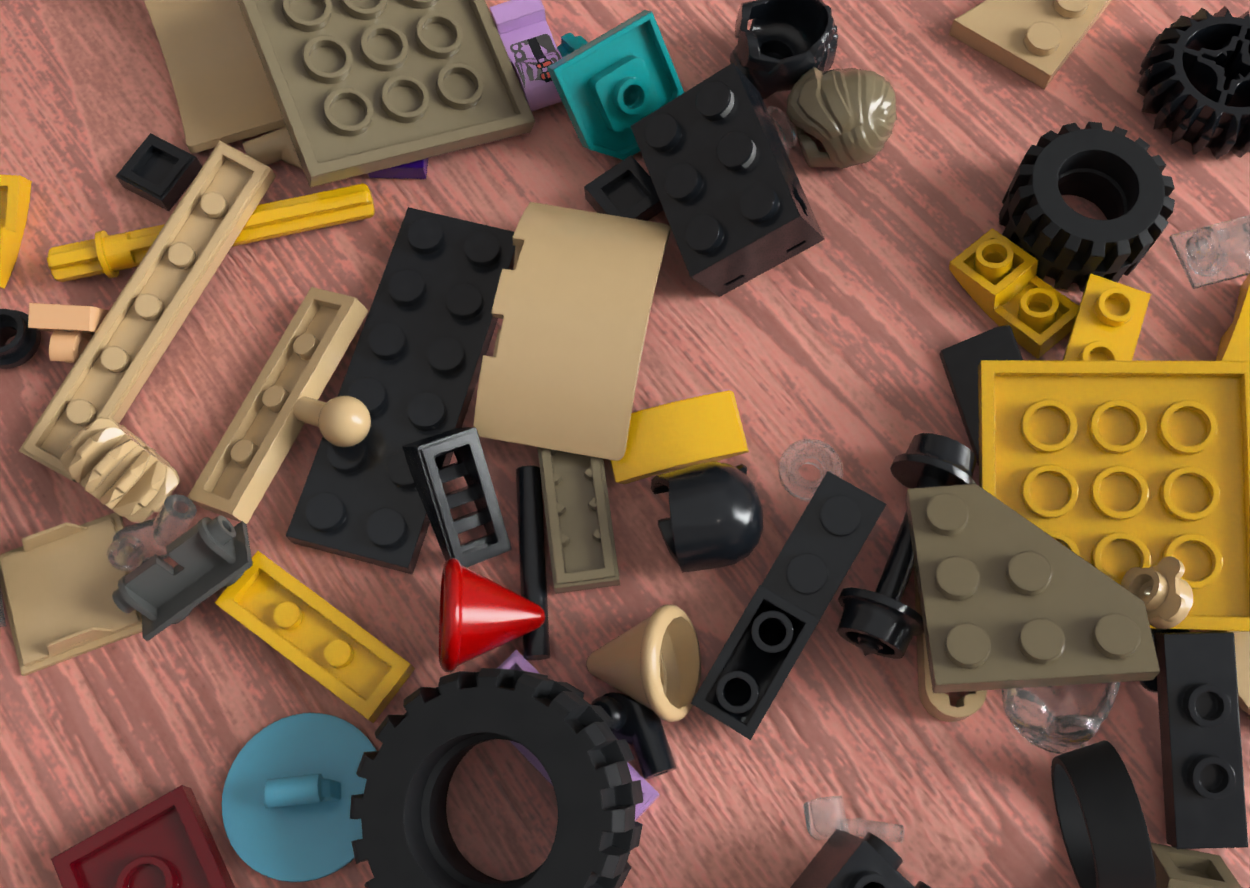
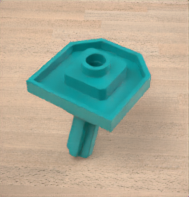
M643 10L591 42H587L582 36L575 37L572 33L564 34L561 37V44L557 47L562 59L547 67L582 147L622 160L640 151L631 125L684 93L654 14L648 10Z

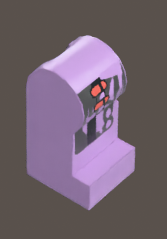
M510 0L491 6V16L531 112L562 102L547 70L548 66L562 59V56L557 50L547 24L542 1Z

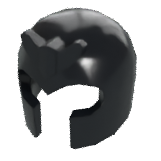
M713 461L659 474L651 480V490L654 494L669 492L670 518L658 520V526L671 556L679 564L682 573L734 565L749 556L759 543L763 531V508L754 483L746 475L747 467L741 464L734 467L727 463Z

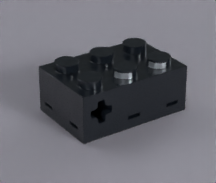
M731 63L631 125L690 277L720 297L825 240L760 92L734 63Z

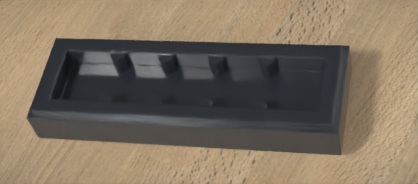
M1226 631L1154 633L1155 650L1160 672L1157 675L1167 844L1176 849L1248 847L1234 633Z

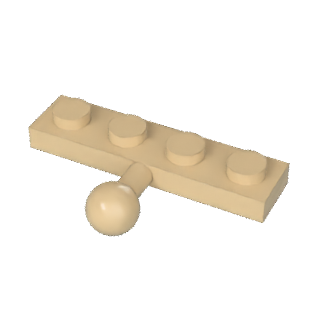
M314 287L310 288L187 497L189 500L203 509L248 524L305 423L319 427L323 437L335 446L351 447L364 440L371 427V417L363 402L351 396H338L327 403L318 400L368 313V310L356 297Z

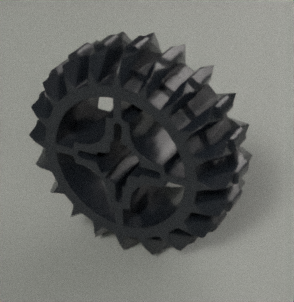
M1225 6L1213 16L1203 8L1195 15H1192L1191 18L1181 15L1176 22L1172 23L1169 28H1165L1162 34L1156 37L1141 63L1142 68L1139 72L1141 78L1137 93L1145 96L1142 112L1157 114L1153 130L1168 128L1173 132L1171 145L1183 139L1191 143L1193 155L1208 147L1216 159H1219L1229 151L1241 158L1244 154L1250 152L1249 10L1238 18L1232 17Z

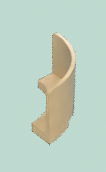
M144 0L169 71L182 119L186 145L191 153H199L215 148L219 140L229 144L286 127L237 0Z
M529 203L520 218L512 238L513 246H515L513 270L502 269L492 307V316L503 319L501 330L498 329L493 357L483 355L473 425V427H476L479 437L613 461L623 458L627 446L636 383L650 310L663 255L670 236L671 227L669 225L541 203Z

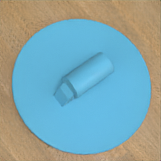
M302 713L285 717L268 725L254 735L233 761L222 794L223 824L231 846L237 855L260 874L286 882L317 880L337 872L354 860L355 856L351 841L363 839L361 819H350L351 795L364 794L367 779L358 777L356 772L363 753L376 751L371 741L351 723L322 713Z

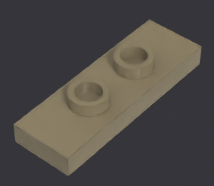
M537 447L555 594L620 585L603 459Z

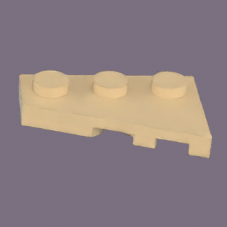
M985 0L954 19L949 35L1045 89L1112 0Z

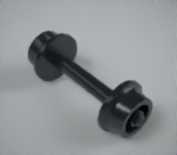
M921 433L914 436L905 454L895 457L890 470L892 475L909 489L976 484L972 476L977 459L968 447L956 440L933 433ZM907 511L876 591L852 587L844 588L838 598V602L843 607V612L837 632L846 641L861 648L865 656L877 654L883 657L901 659L912 637L924 633L922 616L914 609L901 603L915 565Z

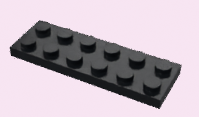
M408 207L338 396L357 398L364 403L371 417L370 430L364 440L351 447L335 446L322 437L286 537L292 543L413 575L430 521L411 476L402 446L462 427L480 374L483 355L486 356L498 321V318L493 317L491 312L502 269L513 270L515 246H513L512 239L513 231ZM453 452L436 457L437 468L449 465Z

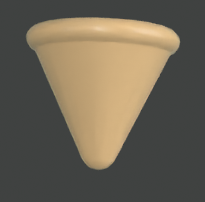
M663 605L656 609L651 617L592 652L587 658L586 667L593 676L653 710L660 719L667 722H675L681 720L690 712L693 707L691 702L699 690L701 678L699 641L695 628L685 611L676 605Z

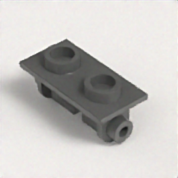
M222 515L217 516L213 520L205 517L166 546L167 556L178 563L174 568L155 554L135 570L119 579L118 589L112 594L113 600L117 607L125 613L137 610L142 614L143 639L149 641L171 624L181 622L190 614L193 608L222 587L234 584L247 569L253 566L246 523L241 521L233 527Z

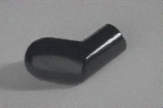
M615 692L606 693L592 701L591 705L601 706L614 720L610 729L617 740L626 739L628 744L634 746L644 779L657 777L676 769L661 720L653 710L629 696Z

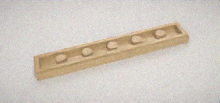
M219 140L22 444L19 452L76 482L70 477L69 472L63 468L60 459L70 446L69 442L82 428L88 427L96 418H112L117 423L121 422L274 181L276 175L272 168Z

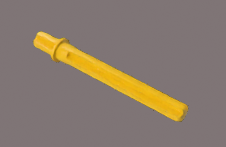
M362 183L260 204L254 210L232 247L371 218L375 212L371 191L366 184ZM165 224L114 235H108L104 230L95 233V239L52 247L48 252V267L54 279L59 282L104 273L110 279L116 278L119 275V270L138 267Z

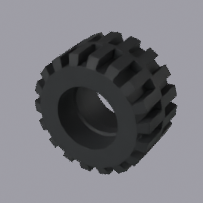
M1088 122L1085 129H1080L1076 123L1063 125L1058 134L1050 130L1040 137L1037 145H1031L1026 152L1002 200L1004 205L999 213V225L1006 226L1002 235L1039 260L1036 276L1042 280L1045 276L1055 279L1054 287L1068 290L1072 283H1077L1080 291H1084L1090 273L1118 282L1123 274L1128 276L1136 268L1169 223L1167 219L1173 213L1175 200L1170 198L1169 195L1175 188L1172 177L1161 174L1167 165L1160 155L1153 157L1149 155L1147 150L1150 145L1139 137L1134 142L1125 137L1127 133L1125 129L1115 126L1112 131L1103 130L1102 123ZM1061 195H1074L1091 201L1104 213L1107 220L1091 219L1077 213L1066 204Z

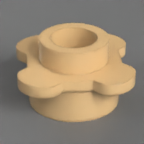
M1172 556L1164 557L1158 565L1150 568L1133 567L1126 572L1122 579L1121 586L1145 602L1149 624L1157 629H1169L1178 625L1186 618L1192 607V588L1181 578L1184 575L1185 567L1181 561Z

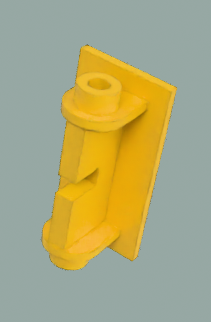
M1090 273L1063 360H1132L1151 294Z

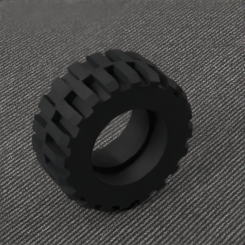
M481 668L480 672L459 671L440 677L438 687L436 688L420 687L404 699L403 707L407 711L404 715H387L375 731L376 738L383 743L380 750L364 752L356 772L358 777L365 778L367 781L364 794L351 795L350 819H361L363 839L354 840L351 843L356 864L368 860L374 876L364 886L366 888L622 887L631 869L627 862L630 851L639 846L643 824L635 822V805L643 802L641 780L632 781L627 762L635 758L627 740H617L610 729L614 720L601 706L590 705L583 699L584 692L567 682H557L548 679V675L510 669ZM494 739L517 742L527 748L540 761L554 787L558 807L557 831L547 859L540 867L526 877L510 881H501L485 875L463 857L453 841L446 813L447 792L458 764L475 745Z

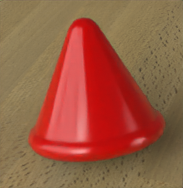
M450 558L444 563L439 613V663L445 672H452L457 666L528 634L544 624L545 611L538 604L464 567L455 558Z

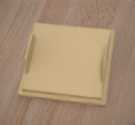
M116 512L82 525L67 522L22 538L23 546L0 554V584L22 676L142 632V614L137 610L131 613L123 612L117 607L112 597L113 592L118 589L119 579L136 569L122 516H119Z

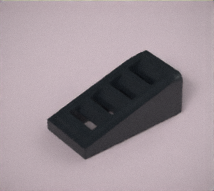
M476 427L454 428L402 446L411 476L446 561L450 558H455L460 561L461 565L467 568L512 550ZM454 452L458 462L437 468L436 457ZM464 476L467 483L466 487L445 494L443 483ZM474 501L477 511L456 519L452 518L450 509ZM484 525L487 533L486 536L460 545L457 534Z

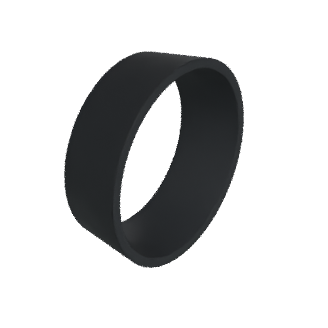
M1104 740L1055 756L1051 765L1054 801L1065 847L1080 888H1156L1153 852L1142 808L1129 773L1113 745Z

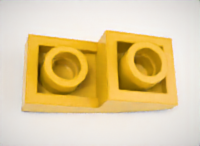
M991 228L949 262V270L970 297L999 327L1010 325L1016 342L1039 359L1072 331L1079 306L1036 276L1039 260Z
M728 390L697 396L631 413L625 454L618 461L611 460L615 482L628 484L682 467L685 468L713 461L717 462L748 453L749 450L734 392Z

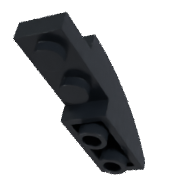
M827 471L691 704L751 740L887 505L886 503Z

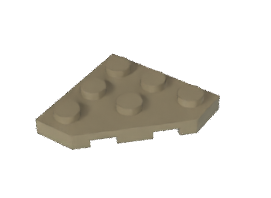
M977 484L907 489L906 507L933 693L1154 680L1159 674V663L1143 600Z

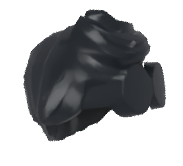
M756 0L742 3L735 24V37L738 38V44L730 54V64L734 63L760 92L763 100L776 91L792 90L800 77L813 67L823 72L828 71L834 62L838 41L837 26L834 23L831 8L825 5L822 0ZM753 19L750 29L747 30L748 20Z

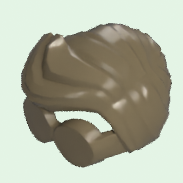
M813 67L794 84L787 98L786 113L795 125L799 145L809 167H838L843 169L869 162L884 148V144L891 136L894 123L897 120L895 91L890 82L874 71L861 70L855 67L847 69L838 68L825 72ZM805 132L819 139L827 152H819L814 141Z

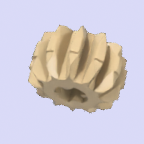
M96 418L88 427L82 428L69 442L70 446L60 457L63 468L69 472L72 479L85 488L86 492L92 494L103 505L108 506L119 516H124L131 522L143 523L154 512L157 513L172 497V491L180 482L177 471L170 466L168 461L125 426L120 425L112 418Z

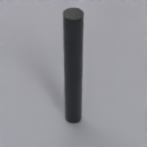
M522 466L516 469L521 596L538 604L545 611L544 624L540 628L523 635V654L526 660H543L550 658L542 483L540 467Z

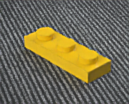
M257 551L252 557L253 566L247 569L234 584L228 586L214 603L367 720L374 723L415 668L264 554Z

